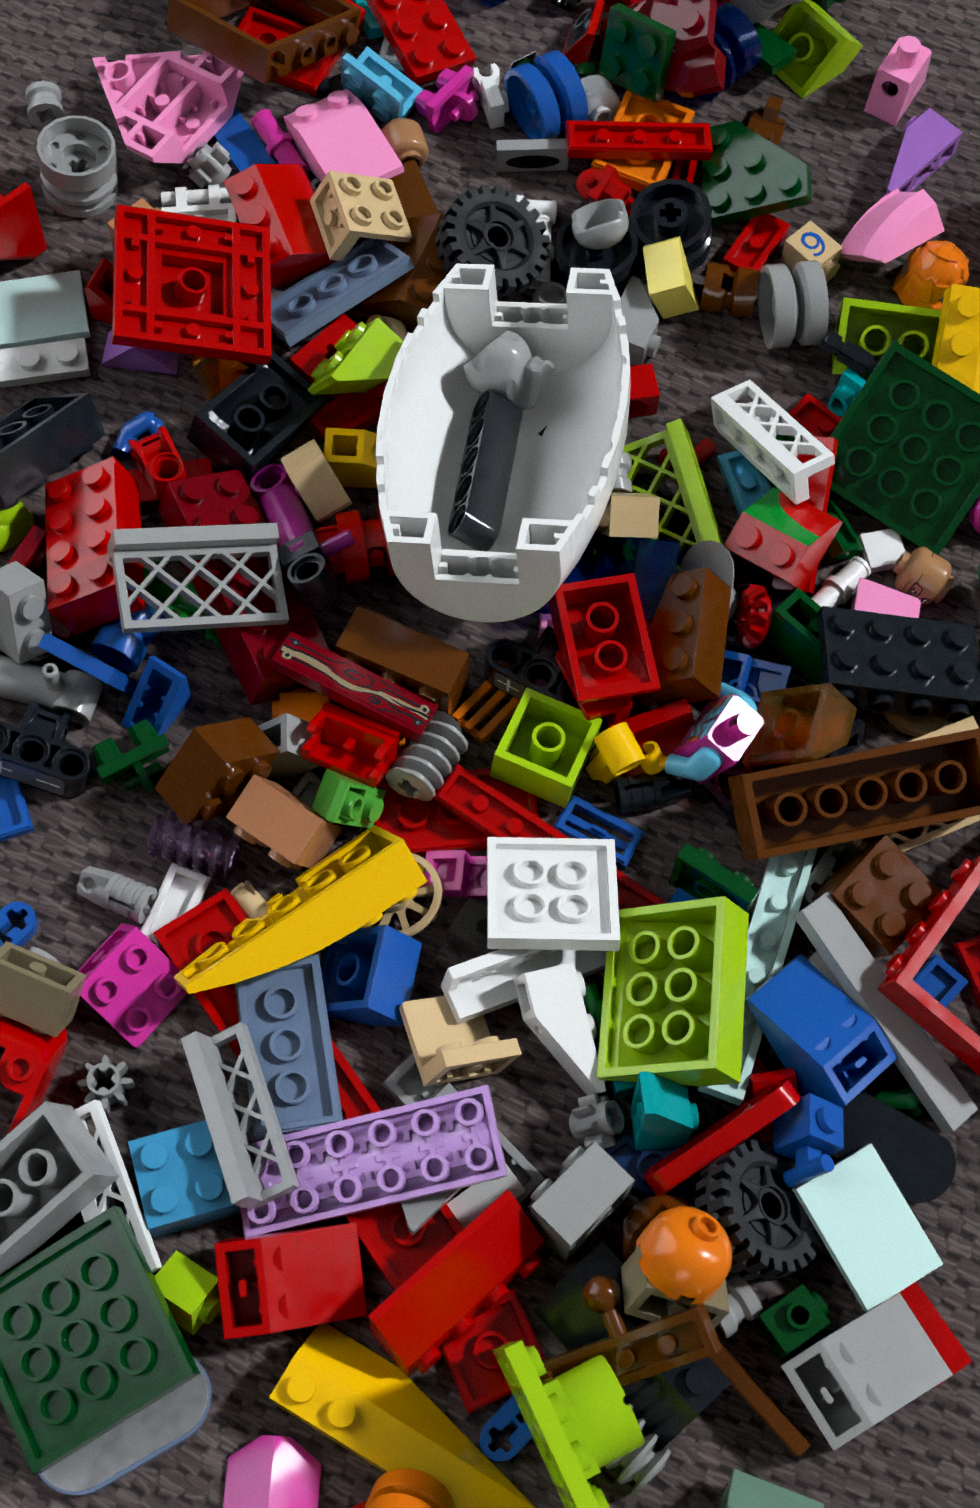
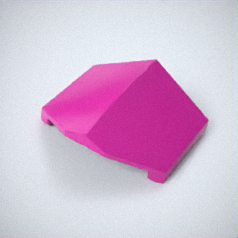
M262 1435L228 1457L223 1508H318L322 1464L291 1437Z

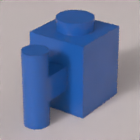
M809 1093L801 1097L792 1108L773 1120V1152L795 1160V1167L785 1171L783 1174L784 1182L790 1188L833 1171L834 1162L829 1155L844 1149L843 1107Z

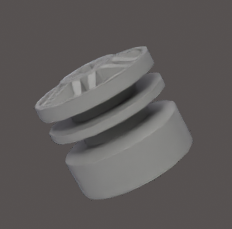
M71 115L55 119L45 126L37 138V156L41 170L42 193L47 203L58 213L69 217L88 218L102 214L113 205L119 190L116 144L110 129L100 121L87 116Z

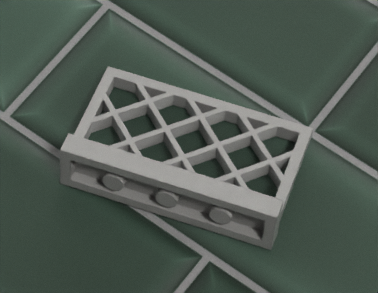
M277 523L113 529L107 550L109 562L113 564L122 634L287 624L289 615L277 550V542L280 538ZM267 557L269 572L263 579L244 566L249 558ZM210 559H221L233 568L223 581L204 568ZM169 561H181L192 570L182 583L163 570ZM123 563H140L151 573L138 585L125 575ZM237 572L256 586L246 599L227 586ZM196 575H199L216 588L205 602L186 588ZM155 577H158L175 590L164 604L144 590ZM270 579H271L272 587H271L269 584H267V582H268ZM127 588L133 592L129 598ZM261 590L275 601L276 613H262L250 602ZM220 592L239 606L233 615H221L209 606ZM181 595L197 607L198 610L192 617L181 618L168 607ZM137 597H140L157 611L149 620L131 619L130 605ZM202 613L207 615L204 617H200ZM163 615L167 619H159V617Z

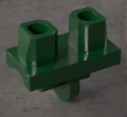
M145 719L127 729L136 748L121 754L113 738H108L93 746L97 765L99 766L96 770L103 785L134 770V774L121 780L126 791L140 784L147 794L155 790L150 779L164 771L158 761L146 768L143 765L170 752L168 747L170 744L164 733L158 735L153 726Z

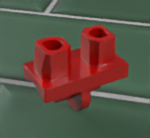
M607 163L603 169L604 172L596 168H589L579 175L576 187L579 195L584 200L593 203L599 200L621 199L625 203L628 218L630 217L631 206L634 202V199L630 197L632 190L621 182L615 167Z

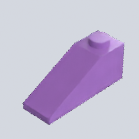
M931 108L927 109L919 117L913 116L902 130L904 138L885 196L897 188L901 192H912L956 153L963 132Z

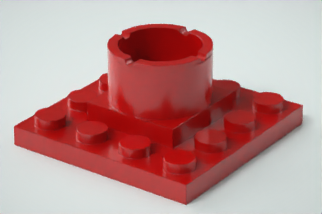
M117 204L114 214L112 344L269 365L272 357L270 227Z

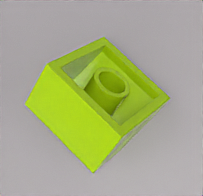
M802 0L792 5L772 31L797 49L796 59L775 74L802 99L844 72L863 47L860 42L819 5L810 0Z

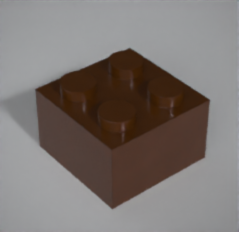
M250 717L194 727L155 786V789L185 824L202 819L208 821L218 815L229 813L254 774L266 779L272 771L271 764L280 751Z
M885 834L863 840L811 899L814 901L828 892L873 958L891 956L897 950L911 929L930 912L928 906L940 891Z

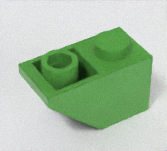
M327 768L312 808L324 819L332 823L370 828L382 814L384 808L383 799L387 790L378 786L373 788Z

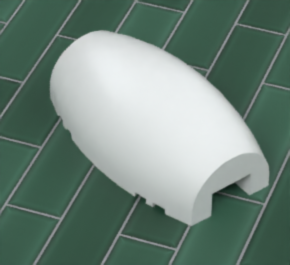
M456 263L445 279L432 292L433 302L428 309L422 308L417 316L418 325L413 333H407L395 358L383 394L376 437V482L381 522L392 568L405 589L428 607L455 618L476 622H503L527 616L539 610L553 597L580 560L594 535L617 479L627 436L631 390L629 341L625 316L622 314L621 299L614 285L610 269L571 268L566 290L567 304L497 301L494 265ZM509 330L516 332L525 340L532 357L538 356L541 360H549L555 364L556 371L544 382L537 405L534 408L523 410L501 529L489 551H477L449 536L447 533L471 415L476 402L482 395L468 382L464 365L496 338ZM546 427L543 435H538V433Z

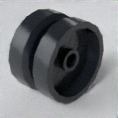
M665 179L654 182L639 192L632 203L630 224L634 227L638 238L636 258L645 267L644 246L680 236L690 273L700 267L711 252L712 209L708 197L698 186L679 179Z
M572 216L566 219L557 235L554 269L556 282L563 285L567 290L571 268L610 269L614 285L621 298L635 271L638 238L634 227L629 223L628 230L623 239L612 247L594 250L585 248L577 242L572 230Z

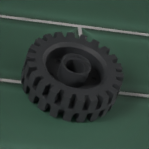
M481 185L477 190L473 187L468 189L465 194L462 193L445 212L438 225V234L435 237V245H439L436 253L438 259H445L441 265L445 273L449 272L456 263L494 265L497 301L501 298L507 301L511 300L515 295L516 297L521 295L541 274L549 257L550 249H547L550 244L549 235H543L547 229L545 222H536L540 216L536 208L530 212L526 209L530 203L527 199L523 197L520 202H517L515 200L517 193L512 190L503 195V187L495 185L490 191L489 185Z
M757 1140L748 1141L733 1147L702 1169L700 1176L703 1179L697 1182L695 1190L702 1195L695 1199V1208L714 1217L729 1237L732 1245V1266L730 1272H740V1278L747 1281L754 1279L755 1283L776 1280L804 1268L816 1256L814 1250L820 1247L822 1240L817 1236L818 1232L793 1192L794 1188L788 1187L784 1182L783 1174L785 1171L795 1167V1160L788 1157L784 1158L783 1155L773 1152L771 1143L767 1141L759 1143Z

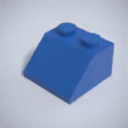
M387 925L359 928L325 947L321 961V973L328 1017L377 1027L404 1025L399 1006L405 1001H410L422 943Z

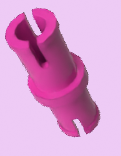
M269 109L257 112L252 117L251 123L266 143V151L269 156L276 158L279 164H302L307 173L309 170L308 165L304 163L294 148V140L291 135L281 129Z

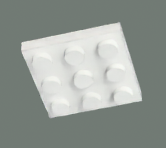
M487 837V949L619 951L620 924L615 839Z

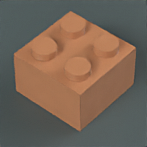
M255 774L226 816L228 820L237 825L233 831L234 833L253 845L258 843L265 848L270 847L271 850L267 854L268 856L287 868L292 866L299 871L303 866L311 868L323 860L344 828L338 823H332L324 819L311 805L278 783Z

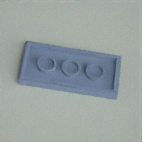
M372 238L364 240L353 247L343 261H331L271 299V333L288 347L293 346L412 270L414 266L410 257L386 240Z
M319 955L307 956L279 969L234 983L239 1023L242 1022L248 1026L282 1134L285 1135L342 1121L343 1117ZM247 1079L250 1102L254 1088L251 1080ZM259 1107L257 1113L262 1115ZM254 1118L252 1123L254 1140L265 1139L267 1134L265 1122Z

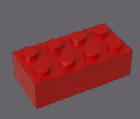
M113 456L45 484L48 611L74 635L120 618L113 564L109 562L107 545L113 529L141 528L139 483ZM123 563L125 575L140 585L144 581L143 566L140 563ZM127 588L129 598L133 592ZM137 597L130 605L131 614L145 609V601L140 597Z

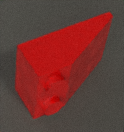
M630 573L562 584L550 599L549 608L557 644L577 703L582 704L660 691L661 686L635 574Z

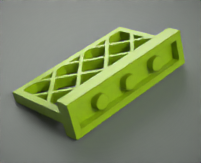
M681 418L667 423V430L624 445L623 452L631 456V462H633L632 469L628 473V479L633 482L641 466L657 473L648 491L632 485V492L657 496L655 493L664 477L676 481L679 486L671 502L660 497V504L668 509L658 525V538H651L645 550L632 545L631 537H621L631 573L635 574L640 597L665 590L672 571L679 572L680 566L676 564L686 546L691 548L698 542L707 540L724 545L689 432ZM666 444L668 454L661 467L645 461L651 448ZM671 464H672L674 473L668 471V469H669V467L671 466ZM681 499H683L685 508L679 506ZM675 511L688 516L690 521L683 536L666 530ZM692 534H694L696 543L689 540ZM662 535L679 542L669 561L652 554ZM635 553L641 555L639 562L637 561ZM649 559L665 566L659 580L644 584L641 573Z

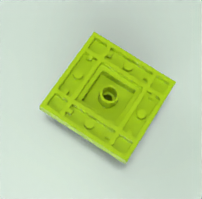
M522 1340L508 1342L492 1350L564 1507L610 1508L600 1488L597 1489L595 1485L592 1486L590 1482H587V1479L601 1473L600 1468L640 1448L645 1442L631 1406L625 1405L623 1402L625 1393L603 1355L596 1356L554 1378L549 1377L541 1381L539 1377L547 1372L534 1345L527 1347L524 1346Z

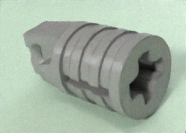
M91 866L82 870L77 885L78 894L103 909L111 910L113 913L123 915L127 919H133L139 924L144 923L157 895L156 888L136 882L129 877L126 878L122 874Z

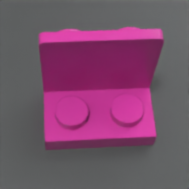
M121 923L77 970L87 975L79 1000L86 1002L130 1045L136 1048L146 1040L187 994L174 979V976L179 972L173 962L133 925Z

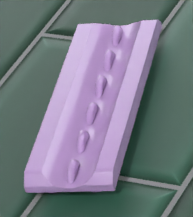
M489 1085L283 1135L300 1188L255 1210L240 1207L245 1236L276 1233L508 1176ZM264 1140L250 1143V1145L260 1149ZM272 1147V1150H271L270 1154H272V1155L275 1156L274 1150H273V1147ZM253 1153L254 1158L256 1160L258 1154ZM267 1159L260 1176L265 1190L283 1181L278 1163Z

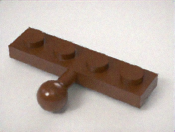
M597 1275L586 1283L583 1297L589 1309L600 1313L609 1337L542 1360L547 1373L540 1376L542 1381L549 1377L554 1378L596 1356L603 1355L622 1387L717 1354L722 1349V1346L704 1303L627 1330L617 1307L621 1298L619 1285L609 1276Z

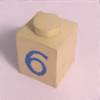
M810 220L785 240L780 261L792 270L797 262L816 260L820 262L824 270L826 282H828L840 268L838 261L843 247Z

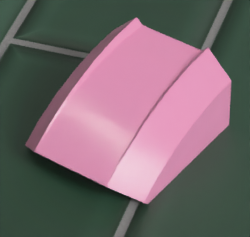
M898 188L881 198L856 222L841 245L843 248L840 258L849 261L886 264L944 232L936 202L924 189L919 192H901Z

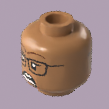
M919 547L911 554L904 551L892 569L893 572L897 573L895 578L896 589L918 598L921 601V605H927L932 601L939 603L954 582V576L951 575V564L926 547Z

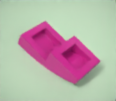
M466 850L426 852L425 859L435 868L443 887L442 895L487 900V856H470ZM426 871L424 876L427 882L422 887L433 885L432 878L428 871Z

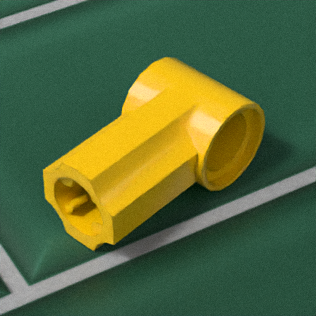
M627 722L614 725L593 739L597 747L590 754V762L586 770L592 780H599L608 784L613 781V778L621 777L623 773L637 767L646 760Z

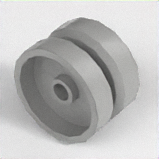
M816 260L797 262L791 272L783 263L763 265L761 268L757 289V305L765 346L768 349L788 348L792 344L794 337L802 346L820 345L828 331L829 299L826 278L820 262Z

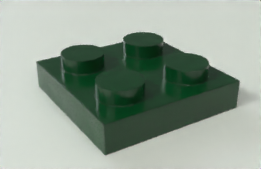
M621 3L610 6L598 75L653 103L662 100L677 31Z
M688 843L678 853L668 882L676 889L679 887L696 899L726 896L748 914L759 891L753 886V882L746 875L735 870L729 871L718 864L715 856L708 850L701 847L694 848Z

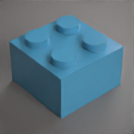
M206 1120L128 1141L147 1227L154 1238L241 1214L240 1206L231 1203Z

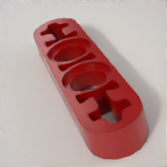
M788 1078L776 1082L653 1165L645 1172L643 1178L656 1196L668 1192L788 1111L800 1100V1095Z

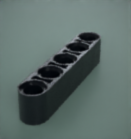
M490 389L484 391L479 397L471 415L447 531L449 536L477 551H489L499 535L523 409Z

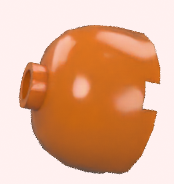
M677 1206L660 1212L650 1221L636 1241V1248L640 1246L642 1257L638 1261L641 1271L654 1287L676 1301L681 1295L687 1298H695L691 1304H701L710 1300L723 1284L732 1266V1245L726 1231L714 1217L694 1207Z

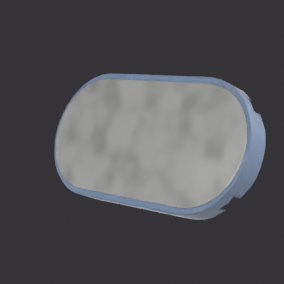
M193 1357L200 1372L199 1375L43 1473H39V1476L48 1486L58 1492L68 1495H90L106 1488L188 1440L202 1427L210 1410L212 1387L205 1369Z

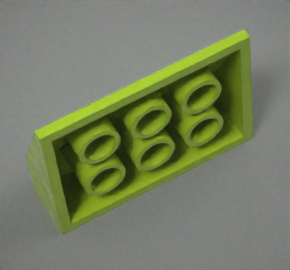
M726 896L619 910L620 948L619 951H606L597 1065L598 1079L637 1082L639 1072L648 1071L680 1085L687 1086L741 1083L749 920L747 912Z

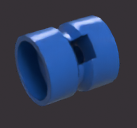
M145 604V609L132 613L131 619L149 620L156 612ZM119 618L108 622V625L101 626L90 648L100 660L112 666L115 665L120 654H122L117 668L132 673L138 670L148 651L145 644H151L158 632L122 634L121 620Z

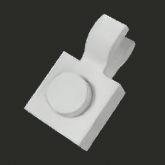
M495 63L491 64V76L488 77L480 75L477 67L473 68V85L481 96V104L490 129L504 126V113L509 112V102L505 90L500 91L498 87L499 67Z

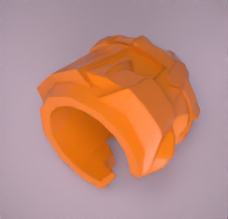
M926 241L918 248L912 250L907 256V262L897 273L892 289L898 293L903 305L941 310L942 303L939 300L944 296V291L951 284L965 285L969 278V259L952 242Z

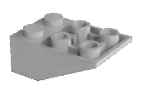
M900 1293L781 1365L833 1451L953 1375Z

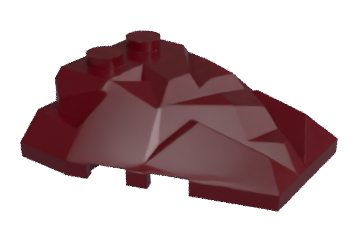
M636 0L627 5V7L677 31L665 90L677 91L681 97L689 98L724 90L726 57L714 43L717 0ZM608 17L601 20L596 75H598ZM609 81L614 89L627 91V89Z

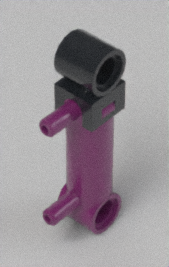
M270 464L263 467L252 477L251 488L261 504L268 523H277L280 537L277 542V550L281 563L287 572V578L307 609L312 611L326 609L336 602L341 593V586L334 576L335 572L328 557L353 545L355 540L351 532L345 530L320 543L302 503L303 498L288 476L284 466Z

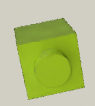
M176 1250L154 1277L176 1324L194 1335L203 1323L210 1324L221 1309L218 1277Z

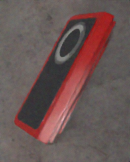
M604 0L593 1L573 20L562 52L570 62L581 64L589 61L605 3Z

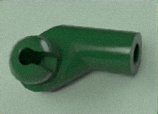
M886 1086L872 1095L896 1110L902 1111L903 1114L912 1119L921 1117L925 1111L924 1105L913 1089L909 1087Z

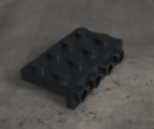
M822 606L816 614L823 685L817 692V702L819 704L831 705L836 709H865L877 714L890 712L906 714L912 718L946 719L952 723L973 716L980 708V666L974 625Z

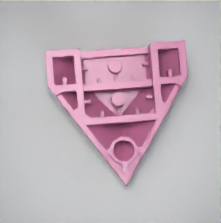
M203 50L201 55L183 56L182 51L126 55L125 61L117 60L114 62H107L106 57L92 58L126 148L154 163L188 164L186 161L190 154L201 143H207L232 117L244 73Z

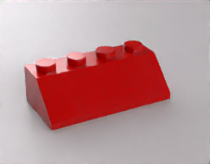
M508 1189L368 1315L372 1336L408 1377L416 1370L421 1374L428 1371L442 1356L439 1349L446 1341L453 1338L455 1342H458L472 1330L476 1324L472 1317L481 1308L486 1306L490 1311L496 1308L510 1293V1290L507 1288L508 1285L519 1275L523 1279L528 1278L543 1263V1259L540 1256L544 1251V1240Z

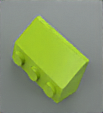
M843 297L838 304L834 332L843 337L841 341L846 343L849 340L874 355L873 360L875 361L882 359L894 340L932 364L941 310ZM833 354L831 374L842 375L849 367L837 361L838 356ZM864 372L863 375L857 373V374L860 375L862 378H866V379H867L868 376H869V375L866 374L865 372Z

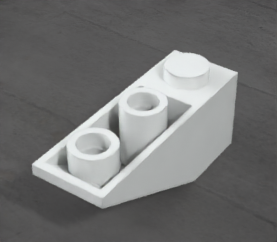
M574 962L527 972L513 978L523 1021L587 1095L605 1092L604 1082L607 1080L597 1078L598 1056L593 1040L597 1035L596 1025L591 1014L586 1012L583 997L586 994L585 982L582 974L576 971Z

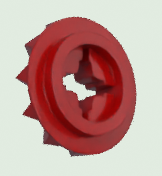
M750 584L742 592L741 601L737 603L738 613L735 616L737 619L735 630L738 633L737 639L740 645H743L746 649H756L768 634L771 624L772 607L765 587Z

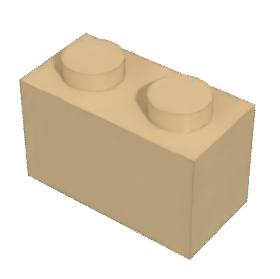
M612 492L597 531L609 537L658 538L660 497L647 493Z

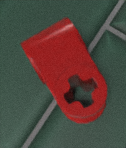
M164 426L157 428V433L141 440L135 441L131 439L127 441L129 451L137 468L143 473L159 501L162 499L167 482L187 478L183 460Z

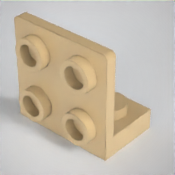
M329 171L309 200L330 260L343 261L359 237L406 243L413 237L391 179Z
M445 995L405 1001L399 1006L424 1087L499 1074L522 1055L517 1038L499 1041L498 1036H490L484 1015L457 1025Z

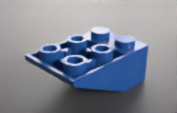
M802 955L792 959L745 999L746 1005L785 1068L792 1067L796 1073L797 1089L802 1097L811 1093L838 1106H845L898 1058L877 1022Z

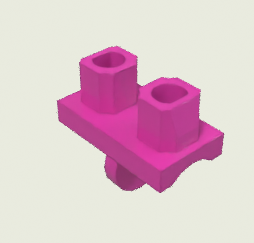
M465 65L458 72L446 68L438 75L436 81L438 92L436 94L423 90L416 96L417 112L428 119L429 129L438 134L451 120L457 121L461 118L465 121H472L478 115V108L475 102L479 100V96L472 82L473 68Z

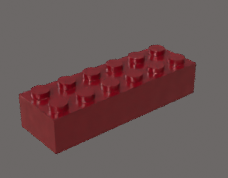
M240 469L167 482L158 508V513L165 527L266 523ZM251 557L244 564L245 567L261 579L269 572L267 557ZM280 558L279 562L289 615L288 623L282 625L214 628L251 706L279 699L280 693L290 692L293 689H310L270 668L272 658L290 631L330 650L311 611L303 604L287 578V572ZM210 559L204 566L206 570L221 581L233 569L221 559ZM184 565L189 575L192 570L188 568L186 565ZM238 572L227 584L228 587L244 599L256 588L255 585ZM196 575L192 580L199 598L204 602L216 589L199 575ZM270 579V580L267 582V584H269V585L272 587V583H271V579ZM261 590L250 602L262 613H276L275 601ZM221 592L209 605L221 615H233L239 608Z

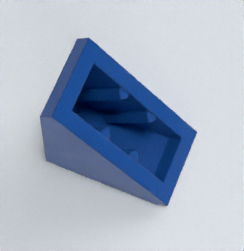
M150 656L121 725L129 729L131 726L147 719L158 735L165 733L192 700L187 677L156 656Z

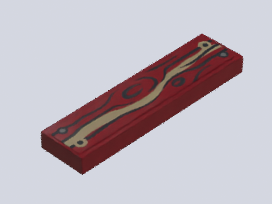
M290 631L271 660V669L375 722L400 731L401 735L416 743H419L438 709V705Z

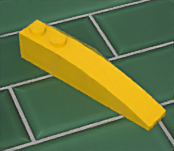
M373 825L297 877L295 880L299 887L285 896L277 893L267 901L268 911L262 917L246 918L237 925L232 933L233 940L227 945L225 942L215 943L176 974L174 979L188 994L234 984L279 969L322 950L358 930L360 927L366 928L377 923L383 917L382 912L395 903L401 904L413 898L418 892L417 888L425 884L427 879L404 839Z
M327 1323L317 1325L296 1352L269 1396L273 1404L384 1473L395 1469L408 1468L433 1476L448 1490L455 1508H535L399 1367Z

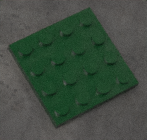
M893 340L830 435V437L836 438L838 441L830 490L918 547H926L939 555L980 495V394Z
M112 1206L0 1277V1399L33 1474L43 1473L200 1374L121 1207Z

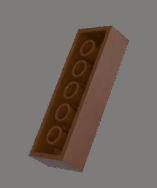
M980 728L727 777L743 859L760 860L980 815Z

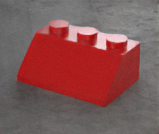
M254 164L223 181L240 223L270 227L271 284L275 289L286 286L333 261L329 259L309 201L314 194V190L302 164Z

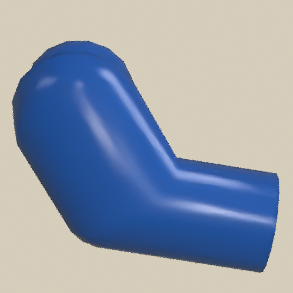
M143 411L122 425L111 452L113 455L129 459L131 453L127 441L131 439L137 441L143 433H146L148 436L157 433V428L163 426V421L155 417L154 412Z

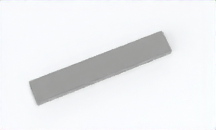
M826 892L793 917L846 994L877 1022L898 1057L894 1061L895 1065L944 1135L954 1132L978 1108L922 1027L877 990L886 975L830 894Z

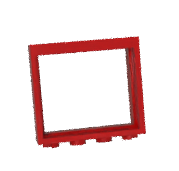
M980 856L971 861L965 858L960 867L953 870L950 875L954 880L948 890L943 889L930 902L928 909L931 911V914L925 922L920 921L908 933L905 941L909 945L902 955L900 953L896 954L886 964L888 968L884 973L887 976L877 990L980 1076V1037L912 980L979 886Z

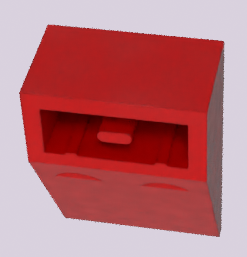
M357 1222L222 1239L214 1244L224 1340L276 1333L367 1315Z

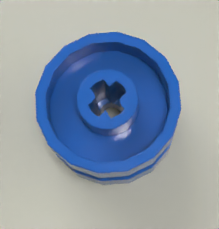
M551 50L536 57L532 64H520L508 70L505 74L504 89L508 97L511 115L528 139H556L560 132L565 133L566 120L587 121L588 105L582 82L574 66L558 50Z

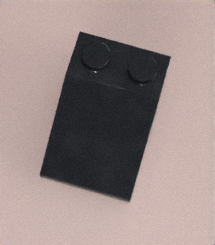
M272 351L269 365L254 363L194 414L186 439L223 472L240 469L249 486L256 472L275 462L311 420L324 408L328 399L323 395H312L308 391L311 384Z

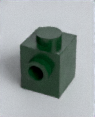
M803 1284L753 1321L780 1360L831 1323L826 1316L829 1310L823 1299L814 1290L808 1292Z

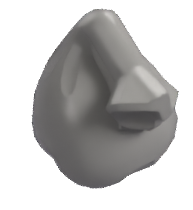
M507 330L466 363L464 371L468 382L479 393L483 394L484 391L490 389L520 406L523 410L537 405L544 382L556 371V366L549 360H541L538 356L532 357L525 340L516 332Z

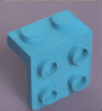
M368 46L357 59L349 53H346L341 59V85H343V90L348 89L359 100L370 106L374 116L383 123L387 124L395 118H406L416 105V96L423 91L421 87Z

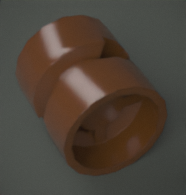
M708 262L699 310L720 314L723 309H728L730 316L751 319L760 270L739 267L733 272L730 270L729 265ZM731 288V292H727L725 289Z

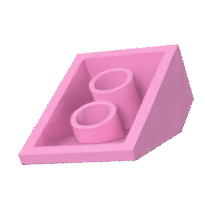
M348 89L334 91L327 98L313 104L302 105L295 112L284 116L287 132L294 140V148L304 163L308 165L309 170L321 182L329 171L386 179L405 172L403 164L363 102Z

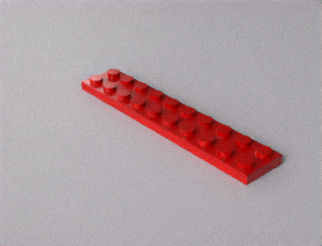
M225 888L155 931L154 938L166 956L173 962L178 972H180L215 943L225 942L227 945L232 941L234 928L247 917L228 889ZM235 984L192 993L218 1033L239 1023ZM238 1039L226 1045L235 1058L238 1059L241 1048ZM331 1039L343 1120L382 1111ZM401 1203L343 1216L347 1223L357 1222L360 1243L394 1292L464 1229L447 1204L414 1235L408 1231Z

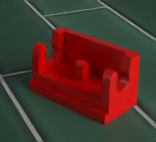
M326 702L322 710L310 721L306 728V731L312 733V736L301 748L300 757L375 788L385 777L389 769H392V765L396 761L401 732Z

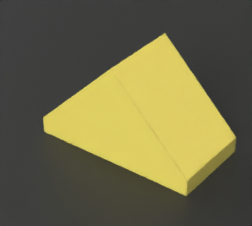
M680 236L644 246L643 253L648 292L662 318L666 319L699 310L700 306Z

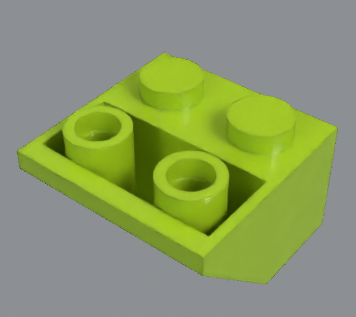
M378 317L366 325L361 321L352 331L347 330L336 342L334 348L338 351L329 360L325 358L311 374L315 381L308 388V391L312 395L362 393L389 379L403 340Z

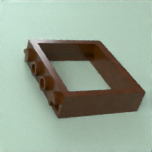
M169 0L167 30L264 84L357 43L360 33L358 29L361 9L344 0H267L313 25L269 45L220 19L262 0Z

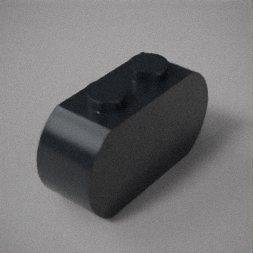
M867 1092L859 1093L847 1105L841 1106L843 1107L844 1149L833 1153L832 1156L840 1161L866 1144L872 1143L901 1194L910 1202L917 1204L932 1201L949 1188L955 1176L956 1157L948 1139Z

